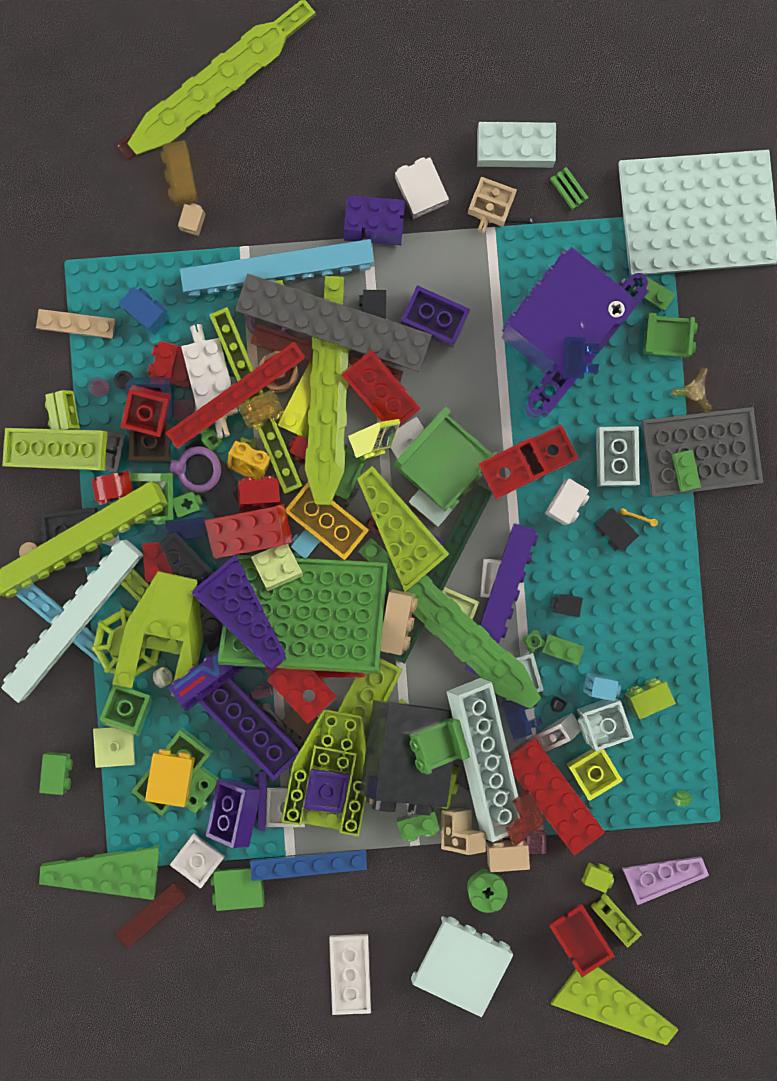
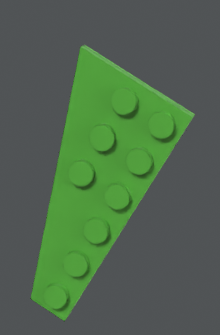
M154 845L152 848L145 849L143 847L136 848V850L127 852L122 850L97 854L89 858L79 857L76 860L70 861L60 860L42 863L39 884L154 900L160 845Z

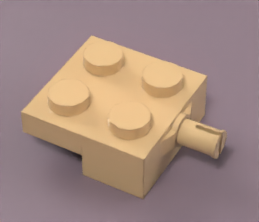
M481 177L468 210L469 215L481 220L477 229L479 232L482 229V233H485L488 223L504 226L517 192L516 189Z

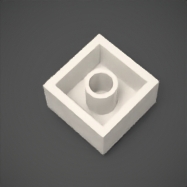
M568 478L562 483L544 514L563 525L574 523L579 515L577 512L578 508L584 506L589 498L587 495L589 490Z

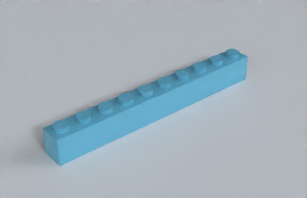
M371 239L183 268L180 269L184 294L186 296L189 295V297H198L200 293L206 292L208 294H217L219 290L225 289L229 292L236 291L238 287H243L247 273L272 282L284 280L285 283L294 282L296 278L302 277L303 280L313 279L315 275L321 274L322 277L332 276L334 272L340 271L341 274L351 273L353 269H360V271L370 270L374 266Z

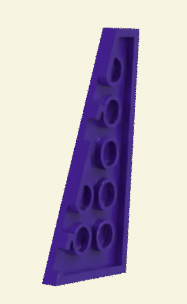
M237 555L233 556L192 591L193 596L271 672L287 659Z

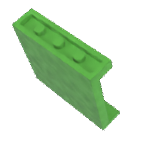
M446 406L393 464L400 473L444 512L449 507L453 509L460 501L457 499L462 493L465 496L472 488L469 484L473 480L477 482L483 476L478 463L498 453L497 451L493 454L454 421L449 416L451 411Z

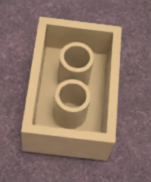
M394 589L389 592L382 627L381 651L402 655L404 651L409 649L411 637H408V632H411L413 629L415 618L411 617L412 612L416 611L418 599H415L416 594Z

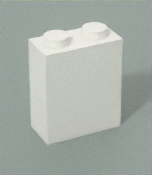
M430 157L427 159L420 158L414 162L415 164L409 167L404 165L395 172V179L413 219L443 207L449 201Z

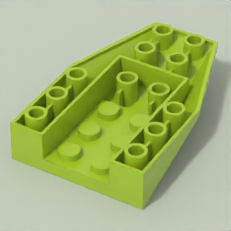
M326 709L322 711L293 762L282 816L283 823L300 826L301 823L337 829L342 834L359 836L366 797L360 795L366 753L362 716ZM311 769L347 773L350 775L342 813L304 808Z

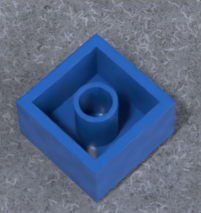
M133 286L120 301L119 305L152 334L156 335L169 319L166 314L167 310L157 300L152 302L153 298L141 287L138 290Z

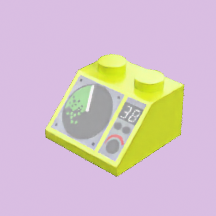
M400 420L379 422L349 435L348 437L356 458L364 456V459L385 454V450L392 447Z

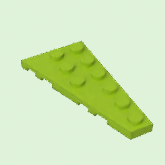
M371 466L357 479L404 592H406L446 558L449 553L378 471Z
M597 967L583 977L580 976L576 969L551 1001V1005L667 1045L678 1031L676 1026L600 967Z

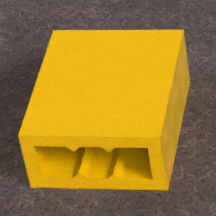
M159 749V751L154 752L145 801L185 807L188 801L195 757H190V753L179 752L178 755L171 754V750Z

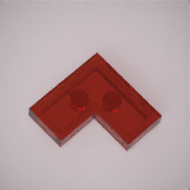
M528 790L512 801L520 817L505 828L512 843L516 846L546 823L531 792Z

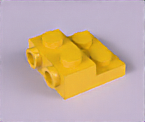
M235 441L228 453L227 467L246 477H253L254 480H262V477L266 476V470L270 465L271 457L264 451L252 449L245 442Z

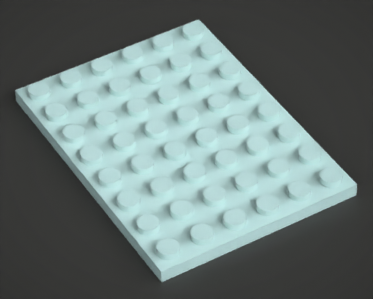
M769 150L619 161L629 276L635 273L651 275L777 265V221Z

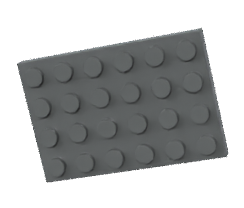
M753 407L641 421L650 497L763 483ZM693 450L701 488L680 492L672 454Z

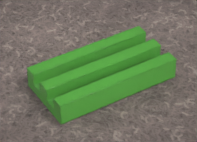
M567 167L551 177L550 180L572 210L589 198ZM564 174L566 175V177L568 178V180L571 182V184L573 185V187L576 189V191L579 193V195L581 196L582 199L579 198V196L576 194V192L574 191V189H573V188L571 187V185L568 183V181L566 180V178L563 176ZM560 178V180L563 182V184L565 185V187L567 188V190L570 192V194H571V195L573 196V198L576 200V203H575V204H574V202L571 200V198L568 196V194H567L566 191L563 189V187L561 186V184L558 182L557 179Z

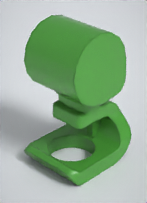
M207 427L200 432L202 435L201 440L211 451L223 443V440L217 437L215 429L210 430Z

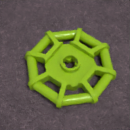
M121 608L120 611L102 621L99 620L97 623L98 628L91 650L95 652L106 673L115 674L116 666L113 665L118 661L127 622L126 618H129L133 612L125 608ZM119 619L122 620V625L117 628L111 629L109 625ZM106 631L109 633L107 644L101 645L104 632ZM141 647L138 660L142 658L146 662L136 668L135 677L158 665L159 650L152 649L151 656L149 657L145 654L147 648ZM107 649L111 653L113 658L111 663L102 650Z

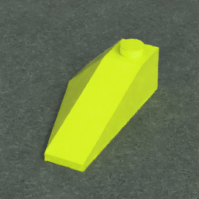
M313 358L308 364L278 423L279 428L308 439L309 435L308 410H310V373L312 372Z

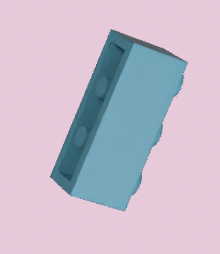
M586 673L583 692L591 697L615 701L616 697H619L621 686L618 685L619 681L610 677Z

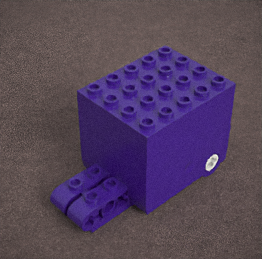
M573 247L568 251L564 249L558 256L554 266L551 265L542 280H539L532 288L530 295L522 300L517 308L518 310L509 316L502 329L503 335L501 338L545 373L544 377L539 381L542 384L540 388L536 385L527 396L530 400L525 406V413L529 418L537 419L540 416L545 418L553 410L649 292L646 289L648 280L644 274L635 273L627 281L623 278L618 285ZM635 285V290L629 294L628 291ZM545 389L551 390L552 396H548L545 393ZM540 401L542 404L537 410H534V406Z

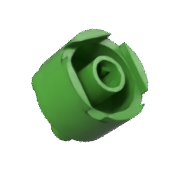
M481 869L470 877L467 891L473 907L486 913L500 910L507 899V887L502 876L497 872H490V869ZM487 887H490L491 891H489L487 894L484 893Z

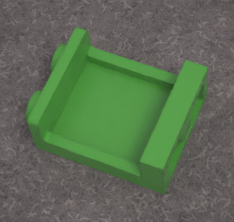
M648 313L645 316L642 354L689 358L692 356L696 349V342H693L694 334L697 333L698 327L697 323H695V317H690L689 319Z
M344 444V474L335 495L348 501L367 459H364V456L356 458L354 451L346 449L348 445Z
M129 473L130 481H137V489L150 481L159 484L168 503L161 512L147 516L144 522L138 524H150V520H154V524H165V520H173V473Z
M449 718L410 734V746L417 758L415 764L422 773L430 774L432 769L453 760L470 758L460 720Z
M250 867L224 870L216 868L213 872L214 874H211V885L215 886L212 901L213 905H216L217 911L264 906L263 880L251 881Z

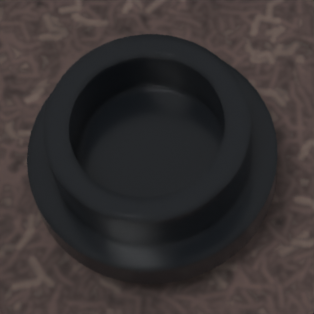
M125 370L119 371L114 378L115 385L119 389L126 390V383L133 378V375Z

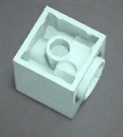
M616 698L615 701L604 699L577 709L579 715L578 722L586 743L595 751L633 739L629 723L619 699Z

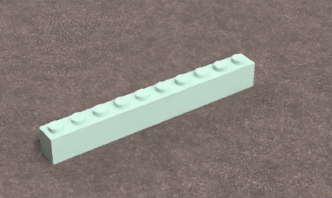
M128 540L117 541L112 546L111 554L109 556L106 555L99 562L100 567L98 570H94L87 577L89 581L76 590L75 598L69 600L63 606L64 611L62 614H58L51 621L53 625L40 634L39 642L37 644L34 643L27 652L29 654L26 658L20 659L15 665L17 669L13 673L10 672L3 681L5 683L1 688L19 703L30 695L143 557V553Z

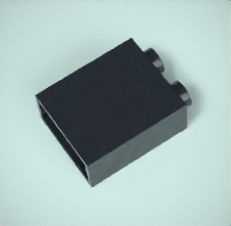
M373 700L360 787V795L373 799L372 809L396 812L397 803L409 804V813L430 816L432 806L447 807L453 761L432 769L430 774L420 772L415 764L417 759L415 752L410 746V734L446 719L453 718L450 710Z

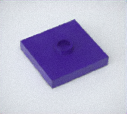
M311 769L304 808L342 813L350 775L347 773Z

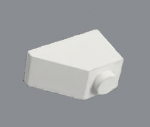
M571 713L536 734L535 738L543 750L547 752L571 741L581 732L578 721Z

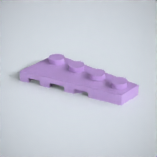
M700 856L622 867L637 905L709 876L703 859Z

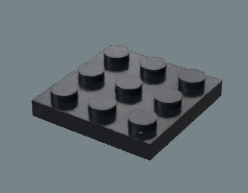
M97 508L40 515L43 543L97 513ZM101 544L97 545V549L82 554L80 559L70 561L65 564L64 568L54 571L100 566L99 562L103 559Z

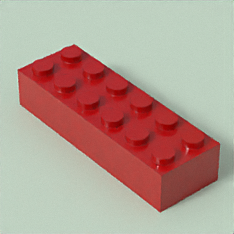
M533 736L508 753L513 775L574 856L605 833Z

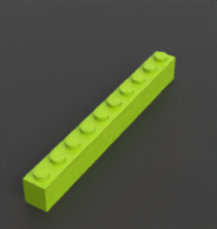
M228 307L209 315L238 382L251 373L254 368ZM261 389L245 401L269 457H271V463L284 494L287 495L303 488V484L263 389Z
M152 481L146 483L0 569V596L7 598L16 596L21 589L33 586V582L47 578L52 571L60 570L66 566V563L80 559L85 552L93 551L98 548L97 545L111 541L116 534L128 531L130 526L135 523L144 522L147 516L161 512L168 503L159 484Z

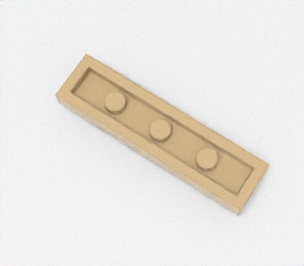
M39 309L36 328L114 339L116 320Z

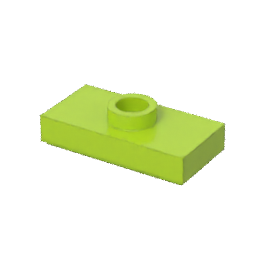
M453 766L447 807L441 808L448 810L453 795H456L458 792L459 784L456 782L459 767Z

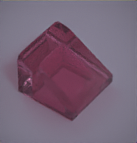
M546 830L526 831L529 855L546 854Z

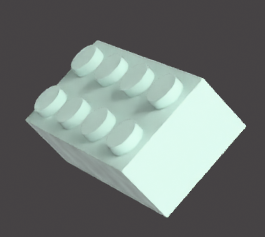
M479 122L477 129V167L553 168L556 161V123Z

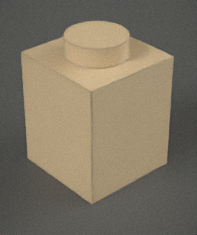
M193 203L191 205L184 204L178 224L181 231L199 236L205 218V212L201 209V206Z

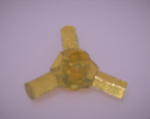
M701 368L696 380L689 383L686 388H674L672 395H687L688 398L696 402L699 401L705 412L710 411L712 407L705 398V384L703 383L708 369Z

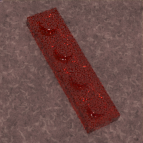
M173 882L119 929L115 935L128 949L187 896Z

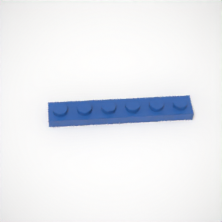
M366 850L250 860L251 881L367 870Z

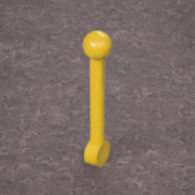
M621 508L619 510V513L622 516L628 515L630 517L648 522L651 526H656L658 524V521L656 519H648L633 514L631 512H628L625 508Z

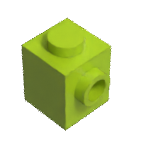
M588 862L582 882L587 886L606 893L607 889L612 887L614 878L611 871H609V867L600 863L597 866Z

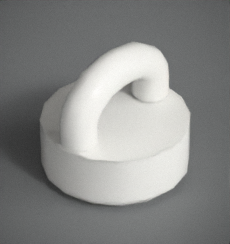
M161 667L153 673V681L159 688L166 687L173 680L172 673L168 668Z

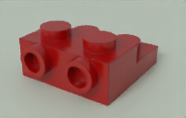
M159 341L158 345L153 347L152 356H155L154 364L150 363L148 375H151L150 378H170V385L190 389L191 383L182 347Z

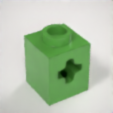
M193 491L173 499V506L178 518L202 511L201 506L203 502L199 494L196 495ZM186 500L193 502V504L190 505V509L184 507V505L187 504Z

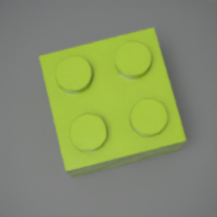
M656 678L645 681L646 685L633 686L627 689L628 693L624 694L632 715L638 719L676 704L667 683L660 679L656 680Z

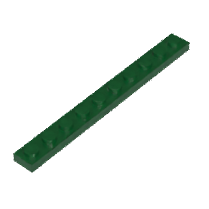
M475 484L443 546L449 555L437 564L428 575L432 583L441 591L446 585L492 495V491L478 484ZM413 613L411 617L415 618L413 629L411 632H408V637H411L409 649L404 651L402 655L387 654L404 664L425 625Z

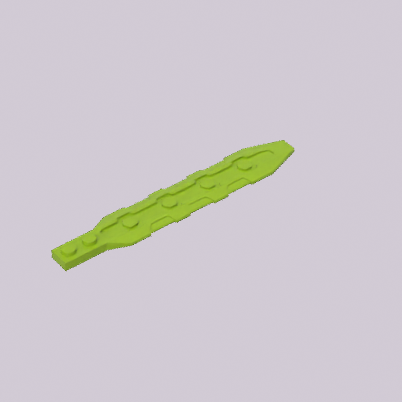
M300 0L274 22L254 26L241 37L240 41L225 53L219 54L211 61L210 65L195 77H191L183 83L179 90L148 111L128 141V145L136 155L173 142L203 114L209 113L216 107L218 102L232 91L239 89L248 78L280 56L286 39L315 17L316 12L306 0Z
M325 276L324 299L343 305L344 277ZM312 337L313 363L312 372L310 373L311 399L310 410H308L309 435L305 472L315 505H330L344 474V433L347 425L346 394L349 383L341 374L348 368L350 349Z

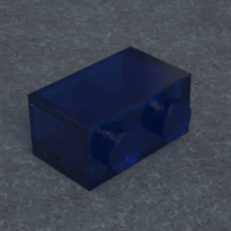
M207 517L167 521V536L175 530L184 540L208 537L205 525Z

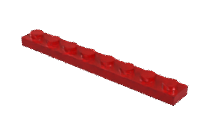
M293 342L168 430L166 434L178 449L305 359V356L296 343Z

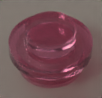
M98 377L90 382L89 389L94 396L102 397L108 393L109 384L105 379Z

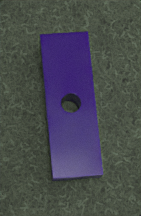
M261 769L259 774H255V786L261 789L254 825H257L258 830L265 831L268 774Z

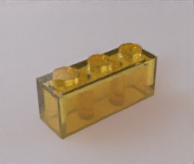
M186 141L163 144L164 151L161 152L163 163L167 165V170H164L166 181H170L171 188L168 189L170 200H173L176 206L199 202Z

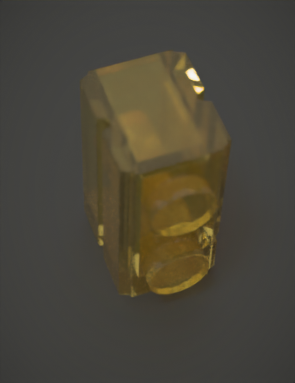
M274 389L238 405L247 427L253 428V430L264 426L263 422L270 419L272 422L281 418V413H284Z

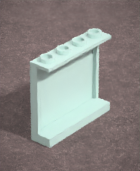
M442 916V924L418 972L414 971L411 977L412 983L431 994L482 1017L513 957V953L510 950V946L505 942L500 941L498 943L486 933L481 935L469 925H465V927L460 925L459 921L449 916L446 918Z

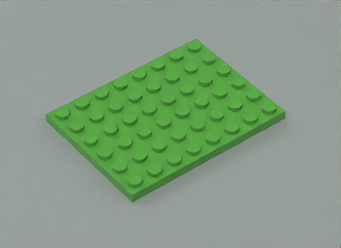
M237 555L287 659L277 668L379 673L388 563L295 558L303 576L267 591L252 562V556ZM223 625L218 655L219 665L266 667Z

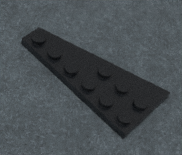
M175 530L160 542V546L174 575L197 579V585L199 586L214 573L207 563ZM199 602L203 638L209 652H211L221 642L223 624Z

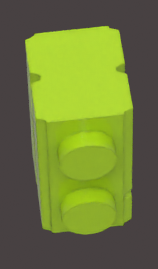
M62 390L46 394L45 407L49 413V428L61 430L80 429L74 392Z

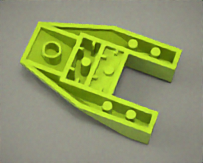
M160 571L157 572L126 622L113 685L132 688L141 647L179 654L173 682L184 677L191 668L198 666L203 643L200 604L192 594V591L198 587L197 579Z

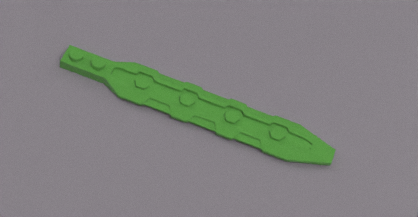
M371 537L358 552L369 562L388 563L387 582L390 591L394 589L404 592L389 553ZM427 575L423 576L406 591L416 594L415 599H418L417 609L412 613L425 624V627L434 636L437 635L450 647L462 662H466L482 679L492 682L495 693L530 709L541 699L524 665L509 651L506 652L494 641L481 625H477L461 610V607L452 598L449 599L438 589Z

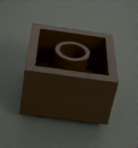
M165 422L160 437L130 430L129 460L133 463H171L172 441L166 432L172 428V424Z

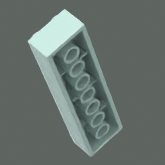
M479 678L447 691L452 717L460 720L470 758L463 760L479 830L486 832V839L494 842L525 828V823L492 682Z

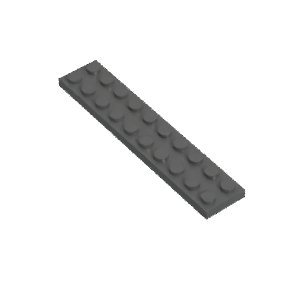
M248 273L235 309L236 312L362 354H366L372 349L381 360L420 372L432 334Z

